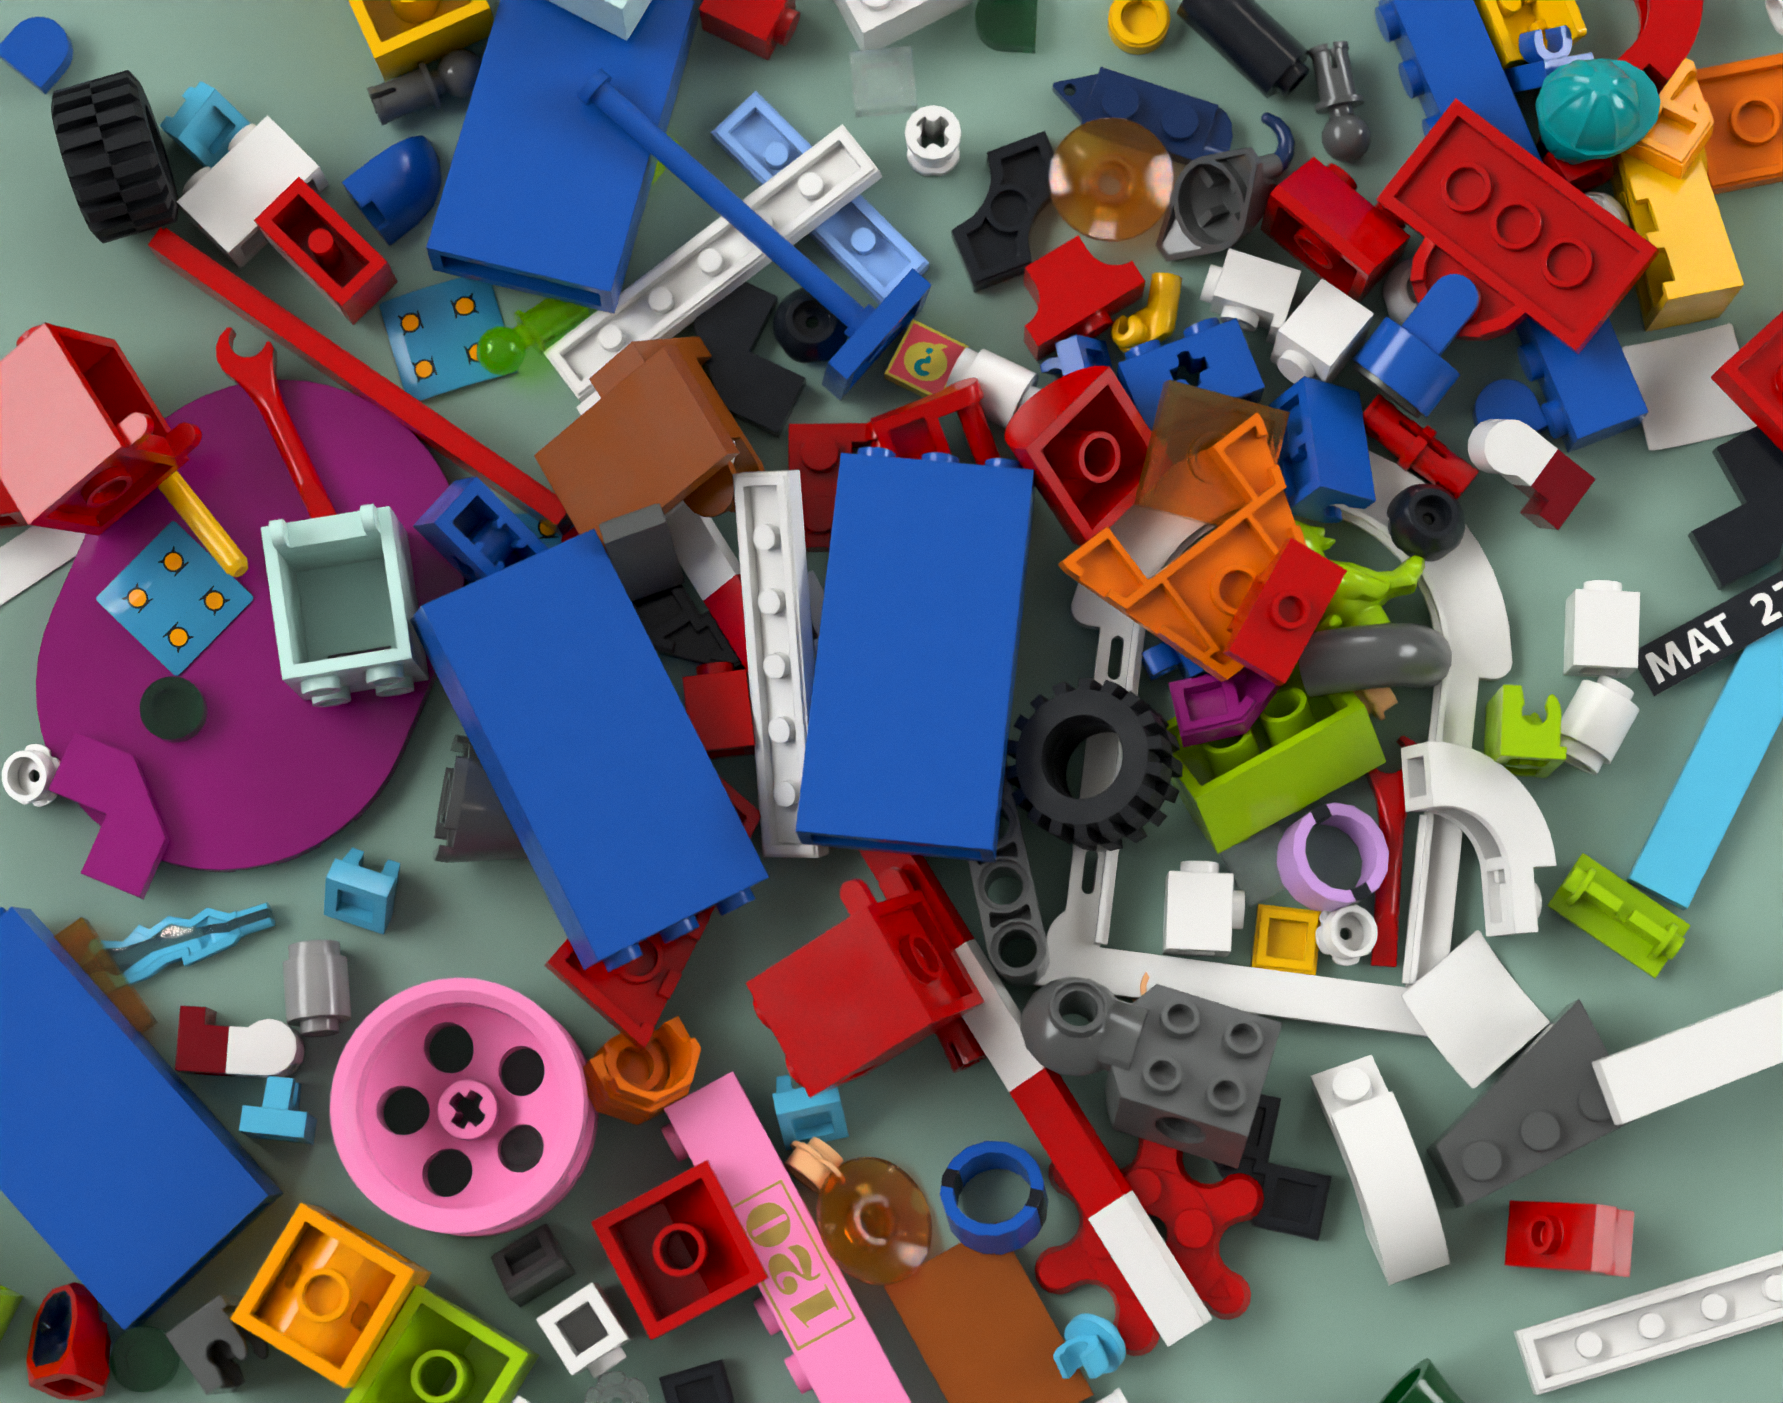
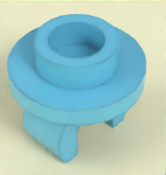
M1084 1313L1075 1316L1069 1322L1064 1333L1065 1343L1060 1345L1053 1354L1063 1379H1069L1081 1366H1084L1089 1379H1095L1102 1373L1115 1371L1122 1364L1126 1356V1347L1118 1329L1113 1323L1105 1318Z

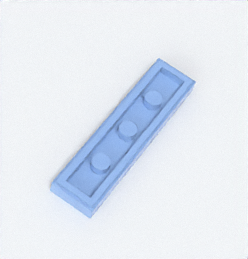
M757 91L750 95L711 132L712 139L759 186L763 185L812 147ZM861 194L808 234L878 305L882 303L912 268L921 276L929 269V262Z

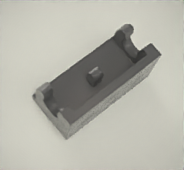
M219 1295L165 1334L206 1395L231 1393L245 1383L239 1364L232 1360L236 1357L240 1360L247 1359L248 1347L245 1340L251 1343L253 1352L259 1358L266 1359L269 1355L267 1341L230 1320L244 1296Z

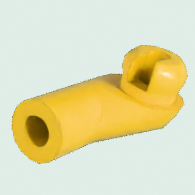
M1153 273L1151 275L1147 306L1127 318L1124 315L1116 318L1111 327V337L1120 350L1126 353L1131 348L1151 340H1159L1161 343L1174 333L1182 284L1180 276L1171 273Z

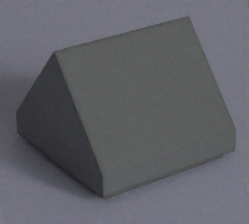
M547 1224L541 1225L491 1257L506 1294L519 1307L524 1306L576 1274Z

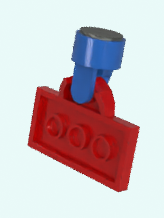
M1455 98L1376 198L1382 207L1424 238L1413 257L1410 277L1418 305L1401 326L1390 318L1385 317L1352 360L1356 363L1353 369L1418 419L1421 415L1427 418L1461 376L1456 369L1440 357L1454 338L1469 341H1488L1510 333L1529 317L1579 355L1659 255V250Z

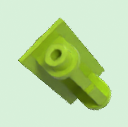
M1584 853L1580 855L1547 904L1553 911L1654 979L1658 976L1668 959L1672 960L1685 942L1684 935L1691 926Z

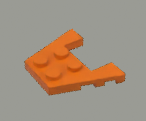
M1258 412L1207 449L1246 501V505L1157 574L1147 579L1108 526L1058 563L1061 570L1221 682L1228 680L1245 667L1223 654L1232 634L1226 630L1256 576L1269 566L1285 540L1293 538L1307 546L1300 525L1296 526L1284 492L1286 484L1279 465L1275 466L1265 437L1268 435V432Z

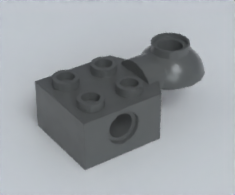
M1069 976L1052 980L1032 994L1022 1011L1020 1030L1026 1049L1039 1064L1058 1074L1081 1077L1101 1072L1102 1070L1108 1071L1104 1088L1106 1094L1105 1104L1113 1130L1238 1169L1282 1023L1159 984L1153 986L1131 1004L1118 1000L1108 988L1091 979ZM1079 1014L1090 1023L1084 1026H1073L1065 1022L1062 1016Z

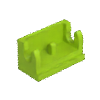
M1503 684L1485 707L1483 754L1494 759V762L1503 765L1514 776L1547 778L1566 760L1567 747L1560 746V703L1553 694L1547 697L1544 705L1546 719L1542 723L1541 718L1535 712L1530 716L1522 715V708L1525 705L1522 686Z

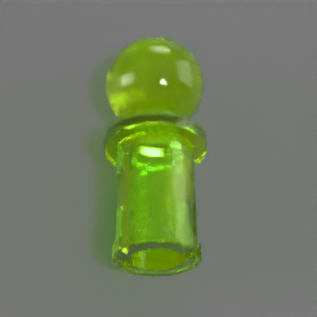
M551 298L544 299L525 313L518 309L513 312L518 325L513 328L496 326L486 330L480 337L477 344L479 363L492 374L505 376L513 373L522 365L527 348L532 346L539 354H543L546 350V343L581 320H586L590 317L589 310L581 305Z

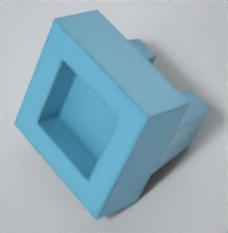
M200 81L196 88L189 86L182 95L186 101L173 118L166 116L159 126L198 164L212 168L229 152L228 146L233 137L241 129L249 125L250 122L215 88Z
M351 848L343 860L335 858L326 876L324 915L384 935L393 916L400 863L388 859L384 869L379 873L363 867L364 851Z
M789 1074L776 1077V1093L772 1095L786 1151L792 1149L790 1145L795 1140L808 1144L812 1137H816L823 1142L849 1137L838 1087L810 1098L804 1087L793 1089Z
M267 1076L262 1107L242 1106L239 1131L249 1138L314 1145L317 1119L308 1112L299 1111L302 1084L296 1083L294 1078Z

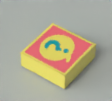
M912 319L884 373L885 379L923 398L935 394L946 388L948 378L963 350L969 348V346Z

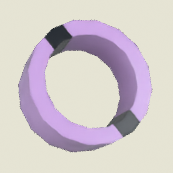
M1335 802L1317 806L1285 830L1278 844L1276 864L1282 884L1296 901L1310 910L1333 912L1346 906H1354L1380 887L1388 871L1389 850L1383 832L1371 816L1355 806ZM1327 825L1337 827L1348 834L1356 844L1361 856L1362 868L1361 877L1355 888L1349 890L1331 888L1320 881L1310 869L1305 849L1306 838L1313 826Z

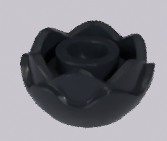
M799 288L788 294L781 301L773 320L774 337L785 353L796 362L829 361L848 339V336L844 334L847 326L804 288ZM809 319H815L818 321V326L811 329L807 327L806 323Z
M1425 483L1411 485L1397 494L1387 508V517L1389 518L1388 531L1392 542L1409 557L1416 554L1424 558L1425 561H1437L1457 548L1464 536L1465 515L1458 500L1449 491L1440 486ZM1423 516L1430 517L1432 524H1426L1423 521Z

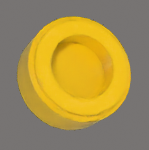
M1164 0L1113 1L1108 13L1107 28L1111 40L1119 49L1129 54H1147L1160 47L1167 37L1170 25V12Z

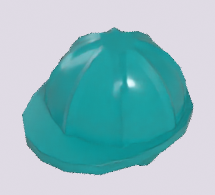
M1604 58L1576 59L1569 64L1559 66L1544 79L1535 103L1539 133L1547 150L1556 159L1568 162L1571 165L1580 164L1592 159H1607L1615 156L1641 141L1656 124L1660 108V98L1656 85L1644 71L1626 61Z

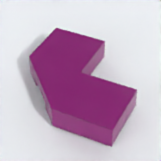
M1243 667L1223 682L1211 674H1205L1168 683L1183 748L1246 734L1281 686L1274 684L1247 667Z
M74 731L48 790L106 814L81 874L144 900L170 840L152 801L139 761L132 754Z

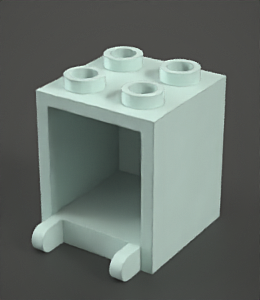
M374 504L360 506V511L289 523H286L283 519L269 521V526L260 527L282 680L303 700L312 699L314 707H329L350 702V693L375 689L377 696H396L414 691L413 682L429 680L425 650L410 622V619L419 607L408 533L390 506L376 508Z

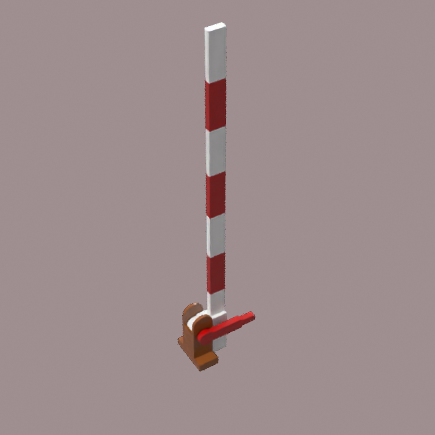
M700 336L632 341L589 378L596 391L576 408L580 415H582L663 346H677L740 454L664 516L680 565L748 672L740 563L711 517L720 516L728 511L736 512L733 474L765 471L764 466L701 367L712 355ZM575 526L563 535L561 542L579 535ZM859 850L877 881L882 871L897 867L905 872L915 891L921 889L985 1001L963 1015L964 1021L1167 1347L1212 1320L1213 1318L1060 1074L1039 1064L1026 1049L1020 1030L1022 1013L925 858L919 855Z

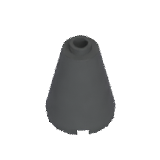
M456 734L450 751L462 753V756H456L454 768L446 767L434 838L447 841L446 846L439 845L433 851L434 861L457 863L528 859L468 737Z

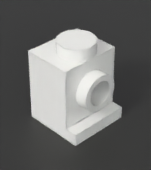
M1229 248L1223 268L1213 264L1210 265L1200 300L1210 303V312L1220 314V320L1223 323L1237 318L1242 331L1253 332L1256 331L1257 326L1268 329L1266 342L1275 344L1278 330L1286 321L1301 271Z

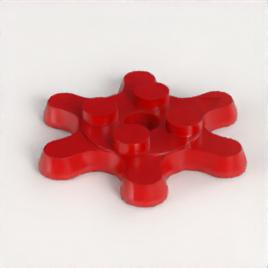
M1138 1137L1137 1155L1130 1164L1119 1170L1146 1213L1160 1218L1166 1225L1167 1240L1165 1243L1210 1314L1223 1320H1231L1241 1316L1251 1302L1249 1284L1241 1275L1233 1272L1224 1264L1220 1256L1219 1243L1223 1233L1230 1226L1239 1222L1249 1221L1258 1215L1264 1202L1263 1188L1256 1179L1242 1173L1231 1174L1223 1180L1212 1184L1200 1183L1193 1179L1185 1170L1183 1151ZM1051 1161L1048 1171L1050 1183L1058 1193L1067 1197L1075 1204L1079 1213L1080 1224L1076 1234L1070 1241L1059 1246L1049 1247L1040 1254L1034 1269L1036 1280L1044 1290L1057 1295L1069 1293L1075 1288L1086 1284L1098 1285L1106 1289L1113 1297L1116 1307L1113 1324L1124 1341L1126 1354L1142 1356L1151 1352L1160 1338L1158 1330Z

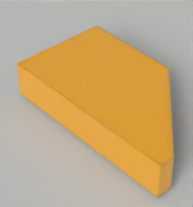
M1687 58L1683 60L1659 93L1660 108L1656 124L1641 141L1624 151L1679 180L1712 136L1714 120L1708 102H1705L1696 79L1697 70L1695 64Z

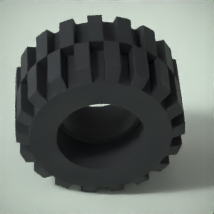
M125 70L54 91L51 114L60 153L83 218L90 231L101 243H107L177 222L179 204L177 203L178 195L173 174L153 111L138 79L129 70Z
M1078 678V689L1064 681L1052 686L1055 697L1050 700L1039 694L1030 702L1036 710L1029 719L1020 714L1014 724V727L1022 732L1019 741L1008 739L1007 754L1016 759V765L1005 767L1007 781L1019 788L1012 793L1017 805L1029 812L1026 817L1034 824L1068 844L1073 843L1084 850L1096 851L1097 846L1100 845L1108 851L1123 849L1122 838L1126 837L1134 843L1146 838L1147 834L1143 826L1150 821L1159 827L1167 817V815L1160 811L1162 804L1165 800L1175 804L1179 794V790L1173 787L1170 782L1171 777H1182L1183 763L1172 755V753L1180 750L1176 736L1166 730L1169 726L1167 721L1133 692H1128L1119 684L1105 680L1104 684L1101 685L1093 678ZM1104 732L1117 733L1123 751L1122 765L1118 776L1102 793L1090 798L1074 799L1068 789L1066 780L1067 765L1072 753L1081 742L1090 736Z

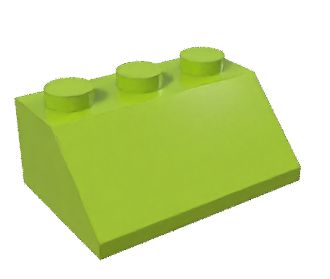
M1298 661L1286 683L1280 687L1246 734L1183 748L1176 716L1167 721L1169 726L1166 730L1176 736L1180 750L1172 753V755L1183 763L1182 777H1171V782L1179 790V796L1191 818L1218 854L1246 841L1259 831L1292 813L1301 811L1314 801L1347 783L1359 779L1369 771L1386 763L1367 709L1355 693L1350 691L1310 698L1303 685Z
M417 1284L344 1403H511L538 1359L539 1354L486 1321Z

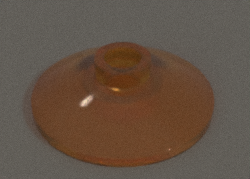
M1121 118L1095 119L1071 131L1058 146L1049 170V190L1053 204L1060 216L1075 231L1088 238L1103 242L1130 240L1150 230L1165 213L1174 188L1172 162L1161 141L1145 127ZM1104 176H1112L1119 181L1120 191L1114 195L1104 194L1098 187V180Z
M858 1157L839 1165L837 1169L842 1175L837 1177L834 1172H831L825 1179L817 1200V1225L827 1252L844 1272L866 1284L886 1286L910 1277L925 1261L932 1239L931 1215L920 1188L904 1170L881 1158ZM860 1219L866 1224L868 1233L864 1231Z

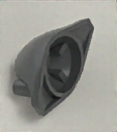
M1249 147L1214 153L1192 160L1182 170L1175 182L1156 242V246L1165 260L1168 262L1220 252L1236 245L1247 236L1265 214L1269 195L1277 186L1273 179L1279 177L1282 173L1281 159L1274 153L1258 157L1253 148Z

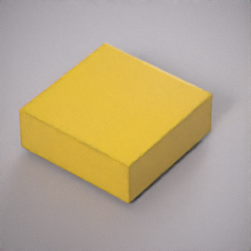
M1258 904L1250 967L1316 976L1319 948L1315 939V931L1321 925L1319 917L1322 912Z

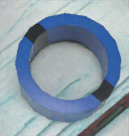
M985 1141L969 1146L951 1160L942 1175L940 1197L951 1232L964 1246L981 1254L1003 1255L1023 1248L1038 1235L1047 1219L1048 1197L1038 1163L1026 1150L1009 1142ZM991 1169L1009 1170L1020 1175L1030 1185V1195L1023 1209L1011 1219L997 1224L974 1221L966 1217L958 1208L959 1195L966 1183L977 1174Z

